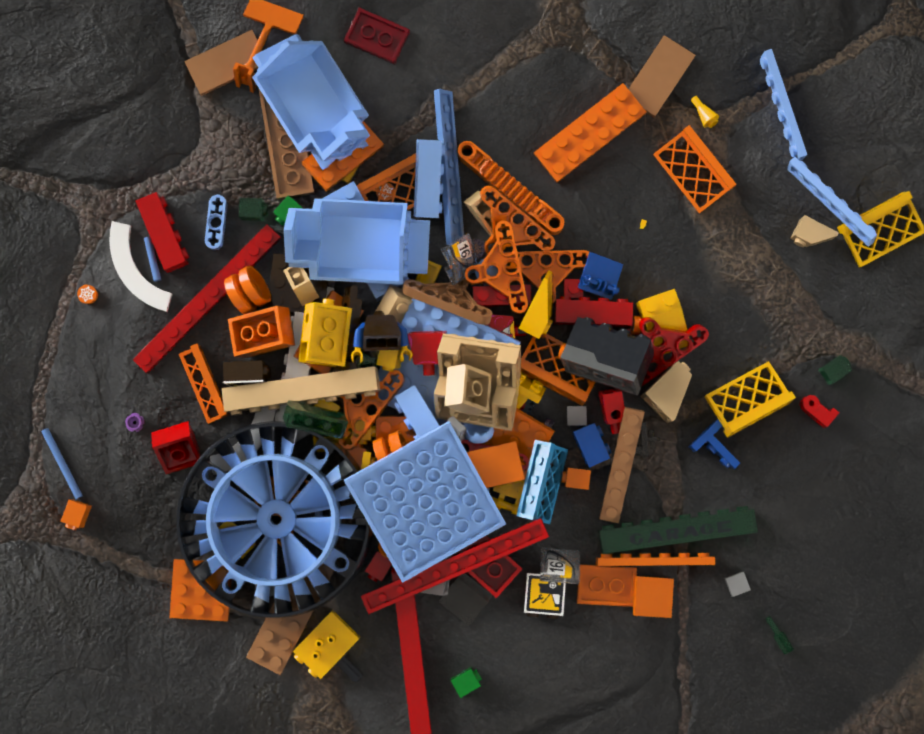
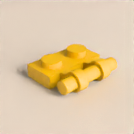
M525 481L493 488V491L500 493L498 499L492 497L499 510L502 508L511 511V514H517ZM505 495L516 499L515 504L504 501Z

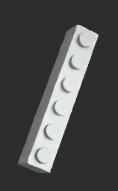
M295 312V315L291 316L295 345L289 347V354H285L284 365H287L286 373H282L281 380L310 376L311 367L305 363L298 362V359L293 357L301 342L304 313ZM306 402L299 403L298 407L288 408L287 405L280 406V411H276L275 421L293 422L303 425Z

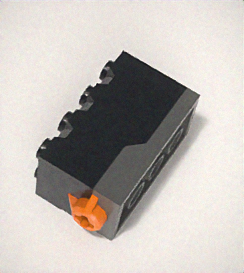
M578 317L567 343L561 346L558 356L567 373L638 396L653 360L654 350L652 341L645 335L640 334L635 337L626 329L616 331L613 330L610 324L602 323L597 325L591 318L585 317L583 319Z

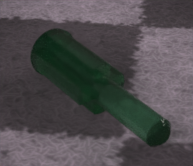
M771 616L767 617L766 621L775 634L774 639L784 655L793 651L794 648L784 632L779 631Z

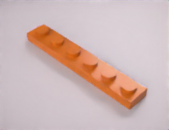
M621 553L620 557H612V554H601V557H596V565H715V557L709 556V553H698V556H690V553H678V557H671V553H659V557H651V553H639V557H632V553Z

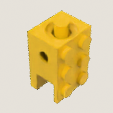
M323 299V303L313 302L305 304L298 362L329 367H344L352 308L334 305L335 300Z

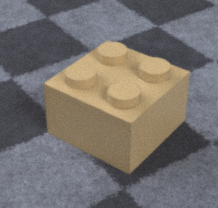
M467 364L448 367L445 406L470 415L489 412L492 374Z

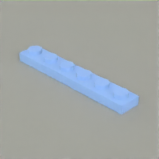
M769 49L762 54L760 64L762 69L766 71V82L769 87L771 86L773 92L772 100L774 104H777L779 110L777 112L780 122H783L784 136L790 143V154L800 161L807 156V152L773 51Z
M796 157L789 161L787 170L868 247L874 243L877 234L872 226L864 223L861 216L857 212H853L843 199H839L831 187L825 186L821 182L820 177L812 173L803 161H799Z

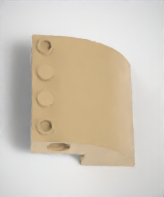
M443 333L437 351L439 379L434 391L436 418L447 420L454 416L462 423L512 431L520 385L521 345ZM467 364L492 374L489 412L470 415L445 406L448 367Z

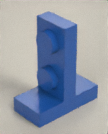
M716 419L688 447L695 452L706 443V448L713 455L716 453L721 458L719 461L724 467L735 469L740 462L713 436L722 427L719 419Z

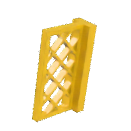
M910 191L902 192L860 214L862 221L867 225L871 223L878 225L876 230L877 236L871 248L863 246L861 239L859 244L852 242L849 235L853 232L845 224L837 227L839 233L843 234L858 267H862L924 234V225L911 201L913 197ZM905 205L910 210L908 218L899 215L901 208ZM888 214L894 216L892 226L883 224L884 218ZM898 218L907 220L904 230L895 228ZM910 222L916 223L919 229L918 232L914 234L908 232ZM881 227L890 229L887 239L879 237ZM894 231L903 233L899 242L891 241ZM878 239L886 242L885 248L882 251L875 250ZM861 248L870 251L868 258L864 261L859 256Z
M769 361L704 396L725 430L723 432L727 438L787 406L796 398L792 391L789 392ZM765 368L770 373L769 380L760 377L761 370ZM746 378L755 380L754 388L744 386ZM759 381L768 384L767 392L757 389ZM731 386L740 388L738 397L728 394ZM771 386L779 387L782 393L779 395L771 394ZM743 390L753 392L751 401L741 398ZM756 393L766 396L765 403L754 402ZM715 395L724 397L723 404H716L712 397ZM727 398L737 401L735 409L725 406ZM740 402L750 404L748 412L738 410ZM724 410L734 413L732 421L727 423L723 416Z

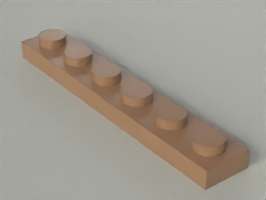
M629 407L624 409L600 512V520L619 523L645 413L643 410Z

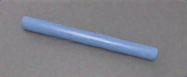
M48 428L42 430L41 432L75 499L83 497Z

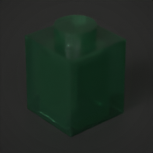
M240 198L239 218L241 220L264 221V216L268 215V204H265L263 198Z
M839 355L820 367L818 371L828 385H831L851 372L852 369L850 361L846 357Z

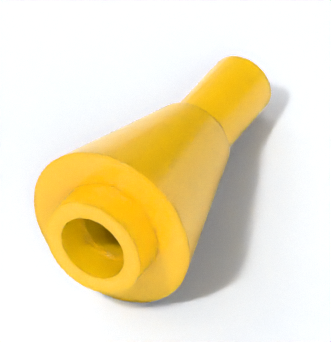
M694 96L691 101L697 108L704 128L714 127L718 123L719 115L703 104L697 96Z

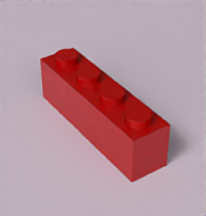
M155 192L136 200L163 269L169 273L188 265L187 259L190 258L186 248H182L180 244L182 238L179 231L174 230L172 224H175L172 214L167 213L165 207L168 204L164 196H160Z
M560 296V299L555 301L554 324L575 325L578 317L583 319L588 317L593 319L597 325L607 323L612 327L630 328L633 323V303L628 302V299H617V302H610L608 298H598V301H590L589 297H579V300H571L569 296Z

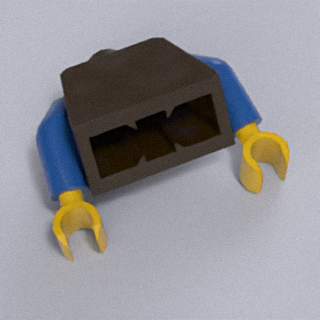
M376 311L373 315L366 316V321L361 323L354 333L353 347H355V350L351 354L352 362H354V356L356 355L360 356V363L363 362L361 348H363V351L401 350V347L400 361H404L403 354L408 355L410 361L412 351L408 349L407 329L396 321L395 316L385 315L383 311Z

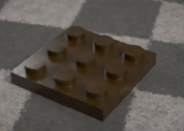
M273 253L269 288L271 302L268 303L267 308L283 306L288 307L290 313H304L305 305H301L283 271L289 267V263H285V255ZM304 268L309 276V268ZM311 280L319 295V298L313 302L323 303V299H326L328 281Z

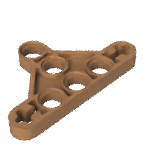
M454 277L450 283L423 284L411 279L404 281L402 293L406 296L478 324L488 325L492 318V311L478 305L468 293L469 283L462 277Z

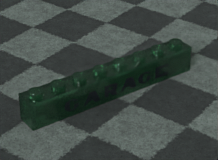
M748 506L736 507L737 511L729 512V508L717 510L718 514L711 515L710 511L698 512L696 517H691V514L679 515V519L672 520L670 516L660 518V522H653L652 519L641 520L639 525H633V522L621 523L622 527L614 528V524L602 526L603 530H598L601 553L607 554L757 533L754 509H748Z

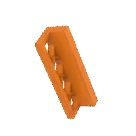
M194 344L190 346L191 349L179 353V357L208 424H211L230 414L224 412L223 397L201 345ZM193 353L196 360L195 365L187 364L185 356ZM196 370H199L203 376L202 383L196 382L193 378ZM203 387L208 388L211 395L209 401L202 399L200 395ZM210 405L216 407L218 416L210 418L208 414Z

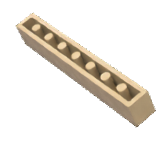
M373 366L222 388L224 412L235 416L242 415V411L247 410L250 413L261 412V408L278 410L282 405H287L288 408L298 407L299 403L306 402L307 405L318 404V400L324 399L326 402L337 401L338 397L355 399L357 398L356 395L364 394V397L375 396V392H380L381 390L378 368Z

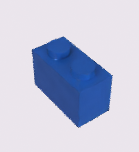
M593 423L572 433L587 468L610 459L609 454H611V450L607 443H603L601 437L604 435L599 425L596 426Z

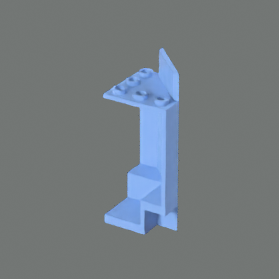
M295 34L253 57L258 69L252 78L299 153L311 151L321 169L324 170L336 159L341 161L352 155L356 148L363 149L369 146L365 140L370 134L362 123L369 115L322 41H302L299 34Z
M314 199L312 209H288L284 226L285 263H289V267L309 268L310 280L403 284L404 277H407L408 273L427 274L430 220H411V211H407V203Z

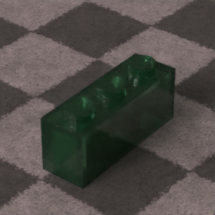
M288 400L283 415L286 427L307 432L313 431L338 439H343L348 424L344 413Z

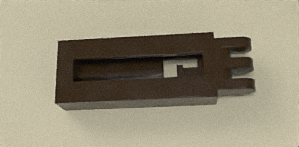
M356 285L345 287L342 307L352 308L346 358H351V354L355 350V347H353L354 333L360 324L362 300L357 299L358 287Z

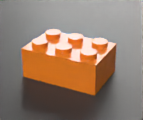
M273 306L228 319L234 357L249 358L295 345L288 307Z

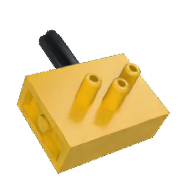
M334 610L293 651L295 653L294 658L300 664L305 663L309 667V673L315 678L319 677L321 679L335 664L355 683L363 676L344 656L360 639V636Z

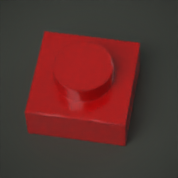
M564 279V296H569L571 299L583 297V290L578 288L580 279Z

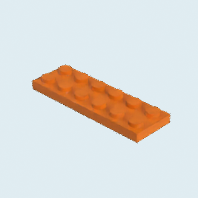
M622 83L537 149L534 155L556 183H558L643 117L646 111L625 84Z

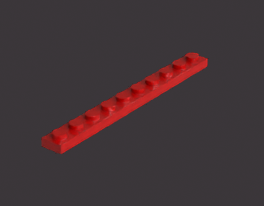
M266 224L141 350L133 361L148 374L227 294L224 285L225 279L233 274H239V271L246 266L254 267L281 237Z
M539 518L446 558L403 583L401 579H398L361 595L362 601L368 614H371L549 537L542 518Z

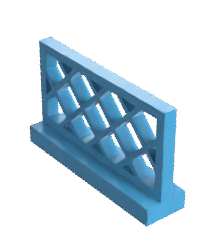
M534 441L516 516L534 521L542 518L543 523H551L568 449L549 442Z

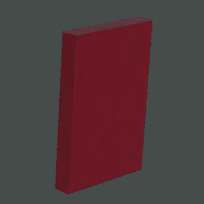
M358 8L344 38V43L395 65L408 38L410 29Z

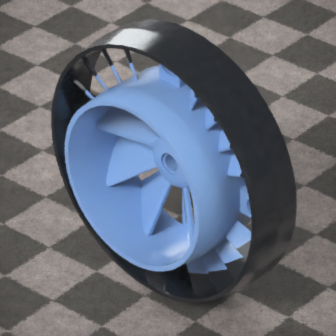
M285 421L260 422L244 426L225 435L209 447L194 464L184 482L178 500L176 515L177 537L181 553L191 574L204 590L217 601L236 611L255 617H294L318 609L330 602L358 574L366 560L374 532L368 522L367 525L342 524V519H365L357 503L345 506L340 505V501L353 498L346 485L336 490L333 487L335 483L352 473L359 472L361 470L360 466L352 455L332 437L312 427ZM274 427H283L281 454H274ZM259 429L264 455L257 456L251 430ZM298 430L305 431L319 438L305 460L291 456ZM235 436L247 459L242 463L228 440ZM320 448L326 452V456L322 460L316 457V451ZM215 450L232 468L228 473L207 460V457ZM336 450L344 460L325 476L322 469ZM271 460L273 468L275 499L273 498V491L268 466V461ZM210 470H215L217 473V477L213 481L208 478ZM308 474L312 475V479L306 484V486L295 497V499L291 503H289V501L294 496V494L301 486L303 481L306 479ZM194 476L214 488L209 502L187 497ZM230 481H233L257 501L261 507L230 486ZM329 509L331 511L330 517L297 518V515ZM184 513L206 514V520H184ZM275 513L279 514L282 518L280 524H274L272 521V516ZM257 520L256 523L219 529L217 526L219 522ZM293 530L323 551L318 559L291 533ZM203 533L208 535L207 539L189 544L186 543L185 537ZM264 534L265 537L244 567L236 565L237 560ZM339 536L363 542L362 551L357 561L335 547ZM277 538L281 539L287 577L277 579ZM213 550L215 555L195 566L193 559ZM337 558H344L346 560V567L339 568L336 564ZM323 563L346 578L337 589L332 586L318 569ZM223 565L229 572L215 591L206 582V579ZM305 577L309 578L321 599L320 601L315 603L304 580ZM230 579L236 581V589H230L228 587V581ZM246 581L257 584L251 610L233 603V600ZM292 583L299 610L292 611L288 584ZM270 586H274V613L268 612Z

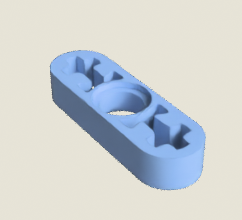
M214 195L209 200L205 244L211 250H219L223 246L228 204L221 195ZM218 200H220L221 203H223V205L219 206V212L222 213V215L216 213L217 207L214 205V203H217ZM214 218L221 219V225L217 228L211 226V221ZM210 230L214 232L220 231V234L216 233V239L219 240V242L215 243V246H213L212 243L209 242L214 238V233L210 232Z

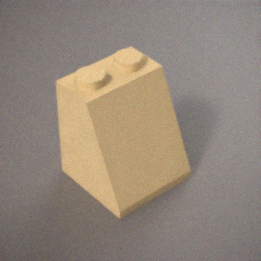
M677 361L640 396L666 423L673 422L676 419L692 374L689 372L691 369L684 362L680 363Z

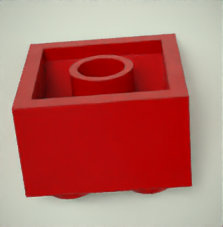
M189 421L151 432L152 448L165 474L192 467L201 457L197 440Z

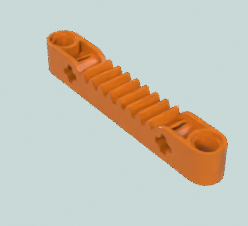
M464 141L459 145L458 158L464 165L487 184L496 188L551 235L561 233L564 227V218L557 211L539 199L538 196H535L532 191H529L515 177L506 172L473 142ZM464 149H470L472 151V154L470 156H465L462 154V151ZM556 220L559 223V227L552 228L549 222Z

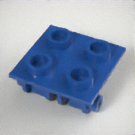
M589 252L578 288L612 300L613 295L619 293L617 283L624 264Z

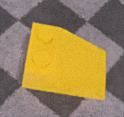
M548 271L518 328L540 339L542 334L546 336L553 322L550 320L552 315L551 271Z
M675 289L636 303L641 318H653L660 328L680 331L687 330L682 307ZM647 322L644 325L645 331H649L653 327L652 322ZM661 336L654 339L655 346H659L662 343L663 339ZM687 340L680 342L679 349L687 347Z

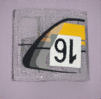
M469 233L441 248L448 263L444 270L452 285L465 278V271L468 267L478 264L476 251ZM475 270L469 271L468 276L474 273Z
M541 547L540 581L579 584L580 551Z

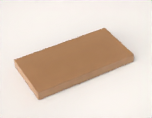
M253 30L184 61L201 96L235 81L233 72L235 63L237 62L242 65L248 63L257 43Z
M665 35L629 87V91L645 109L646 113L655 118L696 56Z

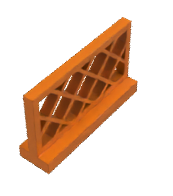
M690 125L653 154L699 214L736 186L734 180ZM681 137L687 142L686 150L675 149L676 141ZM663 151H673L671 162L663 161L659 155ZM674 153H686L685 163L673 162ZM688 153L696 154L699 157L698 165L687 164ZM673 165L684 166L683 177L675 176L672 173ZM686 166L697 168L696 178L685 177ZM700 168L708 169L711 172L710 180L698 178ZM684 180L696 181L695 191H686ZM698 181L709 182L708 193L697 192ZM711 183H719L724 190L719 194L710 193ZM696 194L707 196V203L701 208L695 202Z
M416 153L358 184L357 188L364 200L369 201L366 194L374 191L380 193L377 202H380L381 195L385 194L393 197L391 202H394V198L404 200L405 203L411 202L412 204L407 206V211L413 208L414 201L408 198L411 189L415 190V187L412 186L415 170L414 173L409 170L416 167ZM402 174L413 175L410 185L399 182ZM387 182L396 184L394 194L383 192L384 185ZM398 185L409 188L406 198L396 196ZM382 186L381 191L376 190L378 187Z
M542 334L541 337L546 340L547 345L537 348L536 337L533 336L521 358V371L528 378L540 381L545 387L583 406L595 382L586 379L589 387L585 392L577 384V381L585 378H575V375L571 374L572 380H563L560 372L565 371V369H558L556 360L559 359V356L554 357L551 347H561L565 343L548 334L546 336ZM548 348L551 358L541 360L539 351ZM536 352L538 362L531 363L525 360L528 354ZM553 361L555 371H546L543 363Z

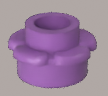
M132 413L125 420L127 429L132 432L140 431L143 428L144 418L139 416L138 413Z

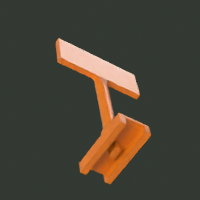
M249 0L243 16L263 23L265 26L248 63L242 65L236 62L233 67L236 87L240 88L241 84L248 85L252 93L256 89V83L252 78L255 75L254 66L256 64L253 57L262 51L271 29L274 27L295 35L304 17L303 14L264 0Z

